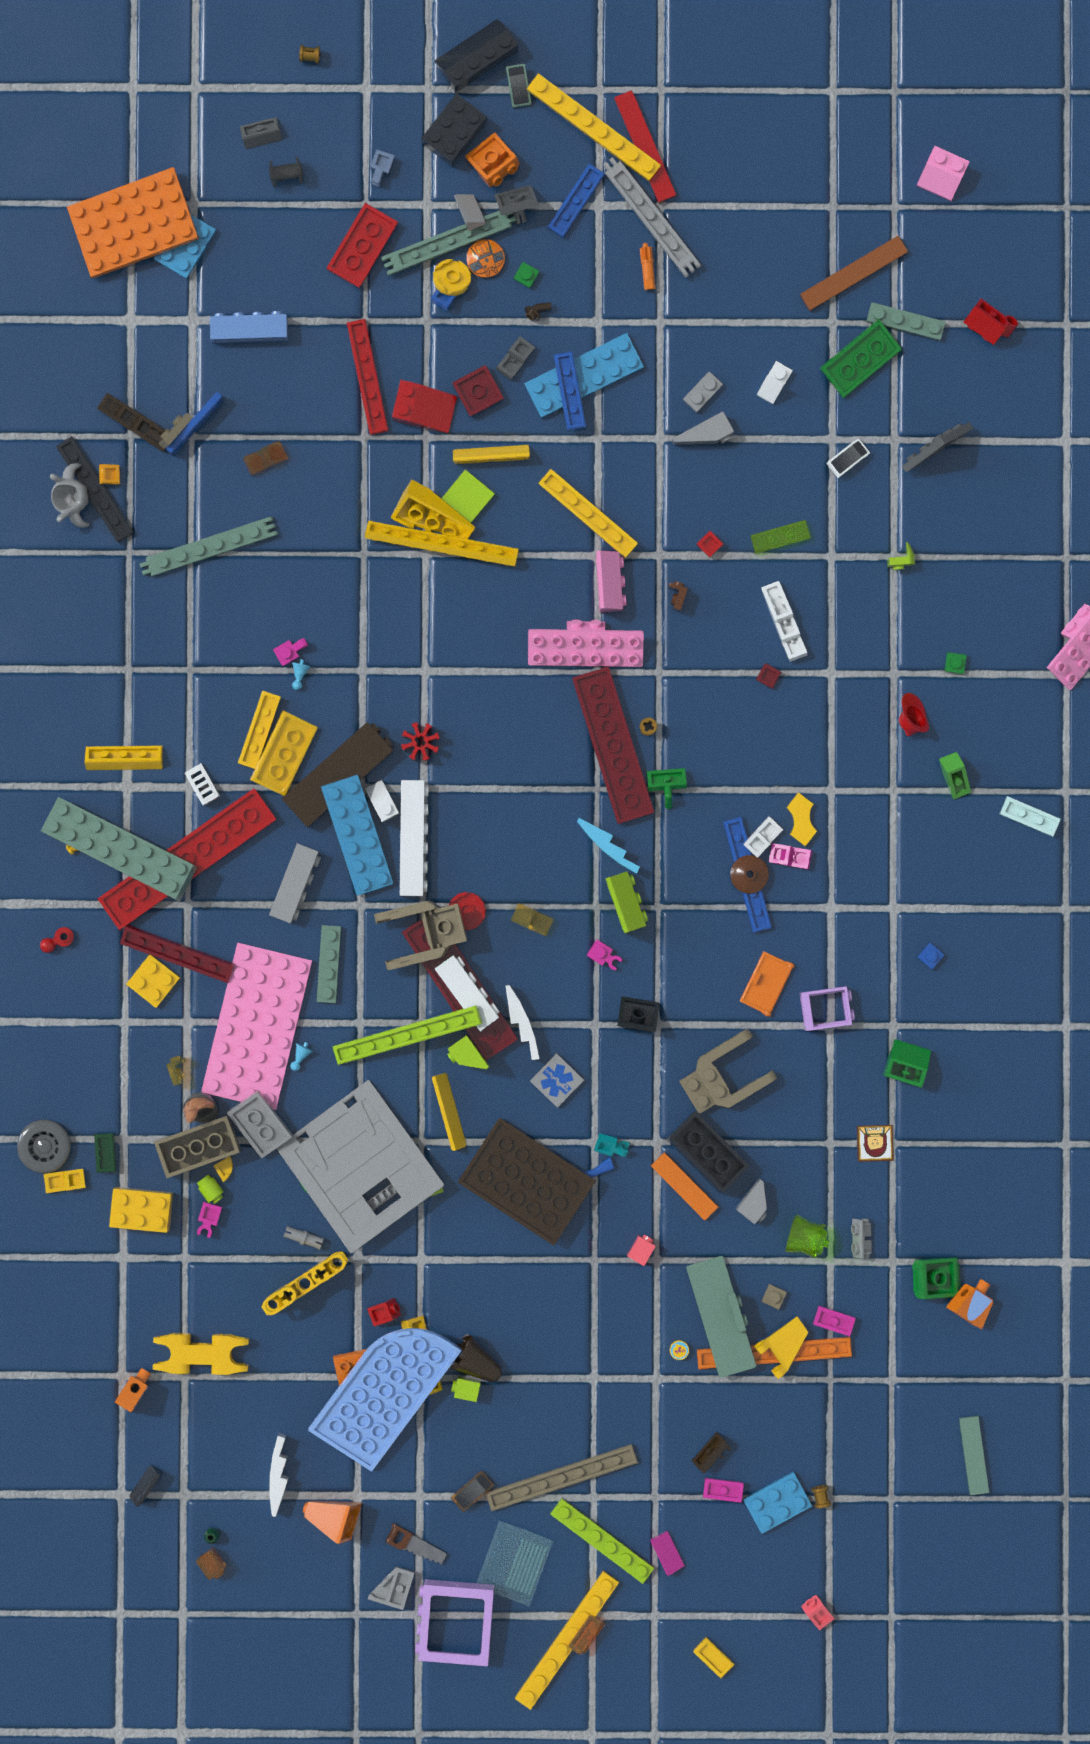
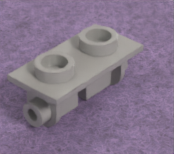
M852 1219L851 1233L853 1243L851 1251L853 1257L861 1259L870 1258V1254H872L871 1240H865V1236H871V1223L869 1219Z

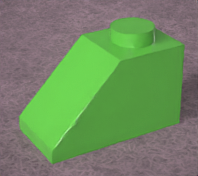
M955 752L939 758L942 773L953 800L971 793L965 765L958 753Z

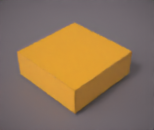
M100 464V484L119 485L120 465Z

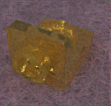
M179 1055L169 1059L170 1063L166 1064L173 1086L181 1084V1079H184L181 1067L177 1068V1064L186 1062L187 1059L186 1057L181 1059Z

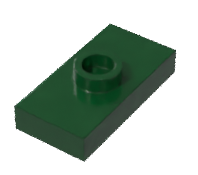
M114 1133L94 1134L96 1172H116Z

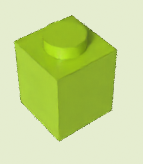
M458 1376L457 1381L453 1380L451 1392H455L454 1398L477 1402L481 1381Z

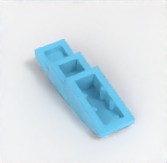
M580 818L578 819L577 823L604 853L618 864L637 874L640 866L623 858L626 851L610 843L613 835Z

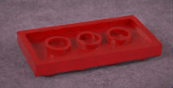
M365 203L326 269L360 289L397 227L398 222Z

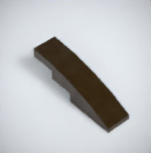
M109 393L105 394L96 409L163 452L165 448L158 444L162 440L160 436L165 431L164 429Z

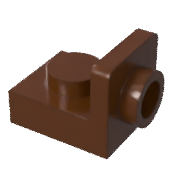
M677 581L669 583L668 589L678 591V594L674 593L671 604L674 605V611L680 612L688 588L684 587L685 584Z

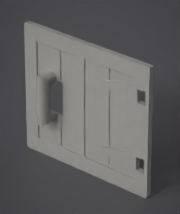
M369 1080L304 1126L291 1139L277 1148L280 1155L350 1253H354L444 1187L440 1177ZM355 1097L357 1103L348 1108L344 1103ZM306 1132L309 1138L300 1144L297 1138ZM385 1178H388L391 1182L389 1186L370 1200L366 1201L362 1195ZM397 1193L401 1196L400 1199L376 1216L374 1213L375 1209Z

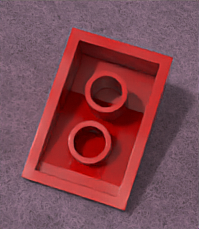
M400 380L392 420L449 434L457 396L421 384Z

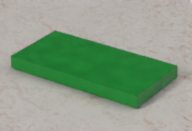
M878 319L822 365L820 370L840 396L845 398L899 353L902 348L881 320Z

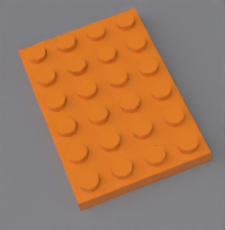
M174 167L67 206L92 279L199 239Z

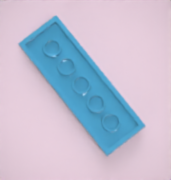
M627 333L574 359L581 399L644 368ZM556 368L524 383L541 418L563 408Z
M358 775L321 786L356 895L358 896L393 884Z

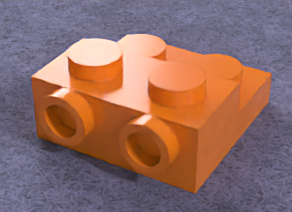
M493 133L465 155L467 161L490 188L493 185H500L503 178L507 174H514L520 165L516 155L496 133Z

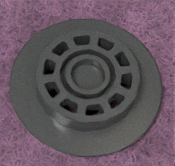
M37 1120L28 1124L20 1133L17 1142L20 1160L28 1169L37 1173H51L61 1168L67 1161L71 1150L68 1133L60 1124L51 1120Z

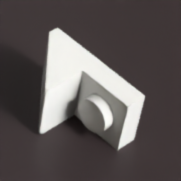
M776 361L759 389L757 396L774 404L793 370Z

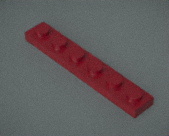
M130 925L125 926L120 944L226 983L229 982L235 965L229 961Z

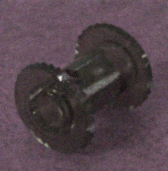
M296 156V163L273 166V162H269V173L274 188H277L276 182L299 178L300 184L303 183L302 164L298 156Z

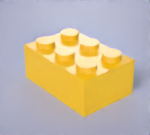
M122 1187L113 1188L109 1227L167 1233L170 1231L173 1192Z

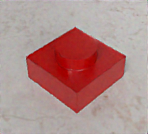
M709 531L696 545L710 558L723 546V543Z

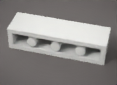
M453 955L436 967L435 970L463 1009L474 1005L478 1006L483 1023L477 1025V1028L481 1031L499 1018L497 1015L499 1010L494 1003L491 1005L486 1000L488 995L483 988L478 989L474 984L477 980L471 972L466 973L463 968L466 965L459 956L455 958Z

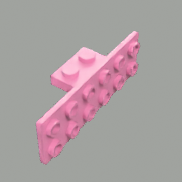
M1086 604L1066 624L1061 634L1069 639V641L1047 666L1048 670L1068 690H1071L1090 668V606Z
M581 620L567 621V630L529 629L528 665L642 667L644 632L605 630V622L599 620H592L590 622Z

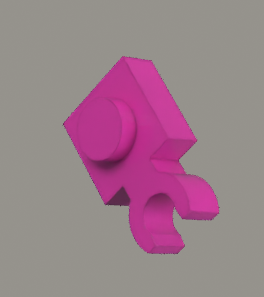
M599 940L595 941L587 953L588 957L602 966L606 961L612 970L617 969L612 965L614 959L622 961L619 956H611L610 954L613 950Z
M203 1202L198 1221L203 1222V1225L198 1228L197 1235L201 1234L202 1229H207V1237H211L213 1232L211 1225L217 1226L222 1211L221 1206Z

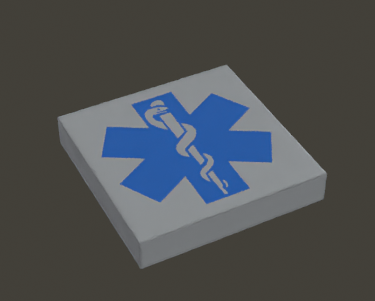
M557 1053L530 1080L557 1108L584 1081Z

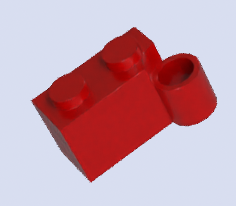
M982 298L963 322L969 329L977 332L984 340L993 345L1001 335L1009 337L1018 326V321L1013 316L1003 315Z

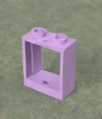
M847 986L800 993L805 1031L852 1025V1020H855L854 1010L850 1009L849 1001H852L851 990H847ZM841 992L845 1020L813 1025L809 996Z

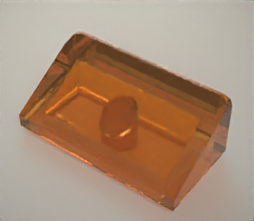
M589 1615L570 1642L569 1647L578 1655L585 1654L606 1622L593 1615Z

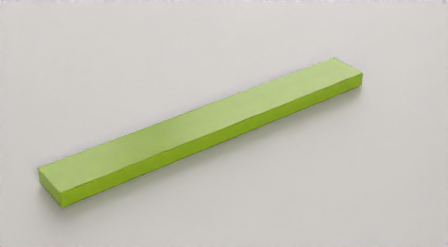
M474 1005L334 1045L332 1048L337 1064L340 1065L477 1026L483 1022L478 1006Z

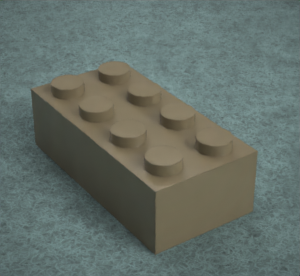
M229 1115L154 1142L166 1178L242 1151Z

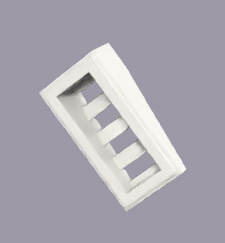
M202 763L185 772L203 806L221 797ZM201 770L202 774L195 778L191 777V775ZM205 777V779H206L205 781H203V782H201L200 784L196 785V783H195L196 781H198L199 779ZM208 783L209 787L200 792L199 788ZM212 790V794L205 798L203 797V794Z

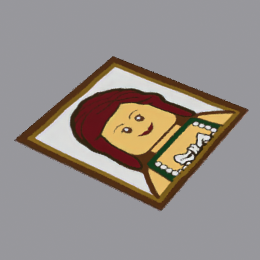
M893 1125L857 1126L858 1162L894 1161Z

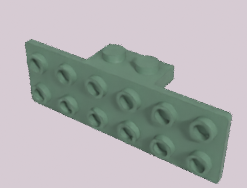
M723 1256L687 1266L688 1276L719 1377L722 1378L755 1368L756 1363L745 1328L748 1325L746 1315L741 1314L739 1307L743 1305L740 1296H736L733 1291Z

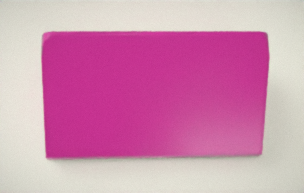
M668 1531L650 1539L667 1576L685 1566Z

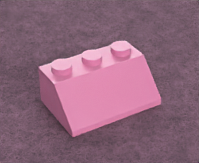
M596 551L600 613L623 611V606H626V595H622L621 588L625 587V577L621 576L620 568H624L623 557H619V552Z

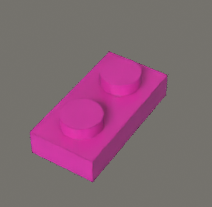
M818 1305L813 1325L850 1336L856 1318Z
M705 1477L703 1498L742 1502L744 1483Z

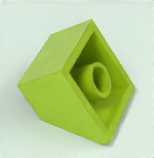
M468 1035L448 1048L449 1053L447 1055L453 1063L457 1062L459 1065L487 1069L490 1066Z

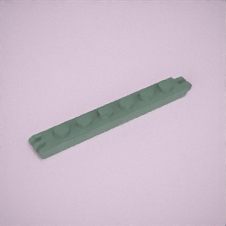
M496 211L483 217L486 222L483 226L468 231L464 224L381 257L382 262L390 260V262L384 264L385 269L393 267V269L387 271L388 276L510 229L512 227L511 224L515 223L517 219L515 217L509 219V216L514 215L513 213L501 215L500 211Z
M273 516L146 558V562L139 564L140 568L149 567V569L142 571V574L156 576L279 535L278 531L269 532V530L276 528V525L271 524L267 526L268 522L274 520Z

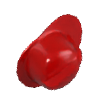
M912 693L904 694L901 699L903 711L898 721L904 729L906 736L909 737L918 732H927L929 724L922 702Z

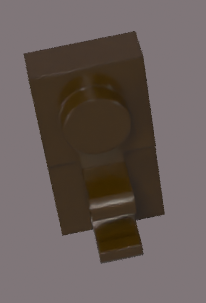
M716 1432L692 1459V1462L705 1474L718 1457L724 1458L721 1453L725 1449L730 1451L731 1447Z

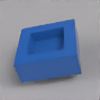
M437 289L431 297V302L447 311L457 296H448Z
M929 942L917 958L930 969H933L944 954Z

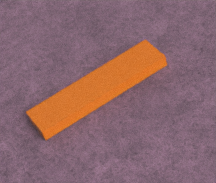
M665 1152L650 1165L704 1221L718 1208Z

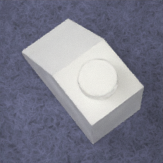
M382 780L365 788L382 822L400 814Z

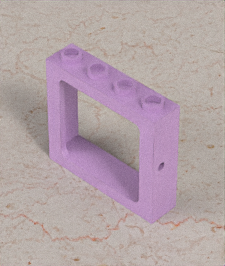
M425 1579L424 1586L420 1585L419 1597H423V1603L419 1604L418 1616H422L421 1623L417 1624V1635H420V1642H416L415 1654H419L418 1661L488 1666L494 1585ZM433 1595L484 1600L482 1647L479 1655L428 1650L430 1602Z

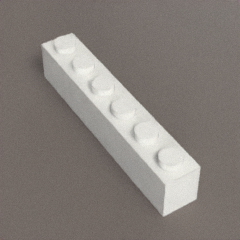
M401 780L400 896H424V892H427V881H424V873L428 871V862H424V854H428V842H424V835H428V823H424V818L428 816V804H425V796H428L429 787L425 785L424 780Z

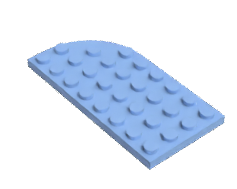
M419 1328L400 1329L380 1337L363 1353L309 1426L308 1431L372 1472L460 1354L461 1348L438 1333Z

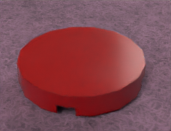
M463 892L457 894L451 899L448 906L459 903L465 930L477 928L485 918L486 908L484 902L473 893Z

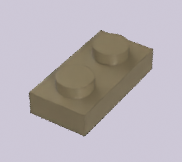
M188 413L183 416L179 414L172 422L174 426L170 430L167 428L161 434L162 440L158 444L162 448L169 446L193 417Z

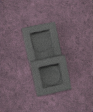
M520 336L511 346L496 370L509 380H512L535 347Z

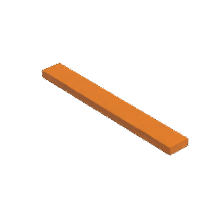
M850 1337L804 1340L793 1361L852 1357ZM755 1344L750 1345L756 1364L779 1363L770 1348L763 1354H760L754 1347ZM711 1348L697 1349L698 1369L716 1368Z

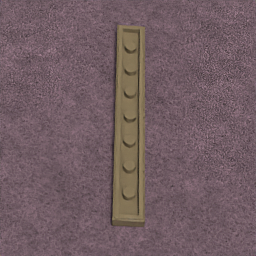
M632 1444L487 1491L486 1496L491 1511L636 1464L638 1461Z

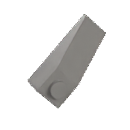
M721 412L674 437L672 443L673 445L716 444L721 441L723 444L732 439L731 435H733L734 430L724 412Z

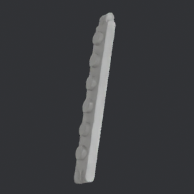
M612 157L609 161L613 167H610L607 162L603 164L607 170L605 175L679 271L687 278L689 274L685 269L688 268L693 273L695 269L691 264H694L699 269L701 267L700 263L622 162L619 161L617 163Z

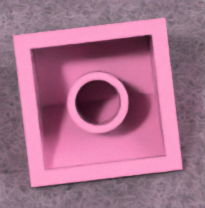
M934 146L916 186L951 201L969 161Z

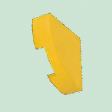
M231 1156L226 1157L213 1166L223 1182L229 1178L233 1170Z

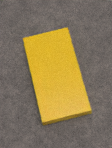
M282 711L250 780L285 796L318 727Z

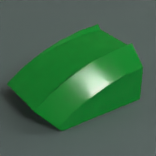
M957 1257L915 1259L912 1268L913 1291L916 1298L954 1297L958 1293L961 1284L960 1264Z

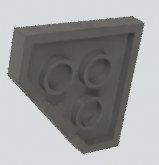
M970 422L965 425L959 423L943 434H939L932 439L931 443L921 447L918 455L914 453L906 459L908 462L902 466L905 472L916 468L925 460L971 431L973 426Z

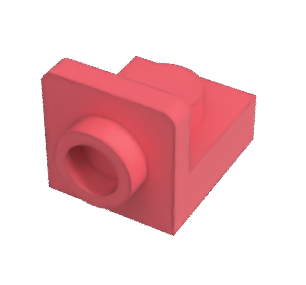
M817 1595L808 1599L801 1606L819 1631L834 1620L832 1614Z

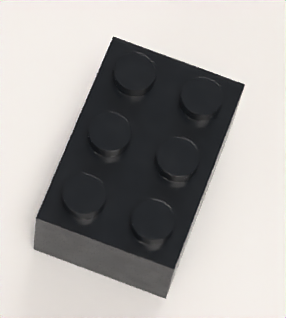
M456 93L421 138L422 144L453 167L486 125L487 116Z

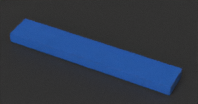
M742 817L724 821L723 825L733 861L735 862L746 855H752L751 851L743 845L748 838ZM747 871L746 873L748 878H752L754 875L752 871ZM762 889L751 894L742 892L753 933L772 928Z

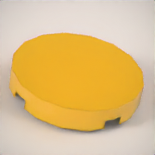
M453 259L441 261L433 273L435 287L441 293L448 296L463 294L471 282L469 268L463 262L453 261Z

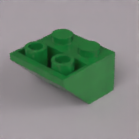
M894 1039L883 1076L922 1088L928 1070L931 1050Z

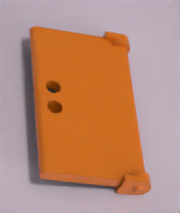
M763 951L740 1002L770 1017L795 965Z

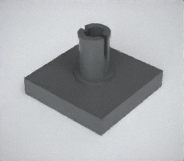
M531 185L494 195L500 214L513 213L517 219L515 221L516 224H521L519 215L523 223L527 221L524 209L538 206L537 198Z

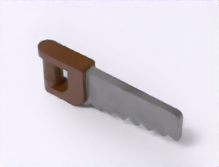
M396 1523L392 1524L393 1528L385 1541L386 1543L399 1550L407 1549L409 1552L413 1551L414 1554L418 1553L420 1557L424 1556L425 1559L429 1558L430 1561L434 1560L435 1563L439 1562L440 1565L443 1563L446 1552L413 1535L412 1532ZM399 1531L404 1533L401 1541H394Z

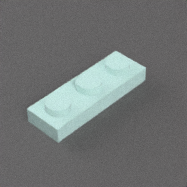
M1008 796L999 814L1051 837L1054 836L1060 822V818Z

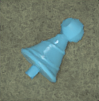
M300 659V664L292 662L296 677L292 687L295 690L302 688L301 680L311 667L303 665L304 660Z
M305 1042L304 1045L296 1043V1061L290 1065L293 1071L299 1070L301 1067L300 1062L313 1052V1050L307 1047L309 1043Z

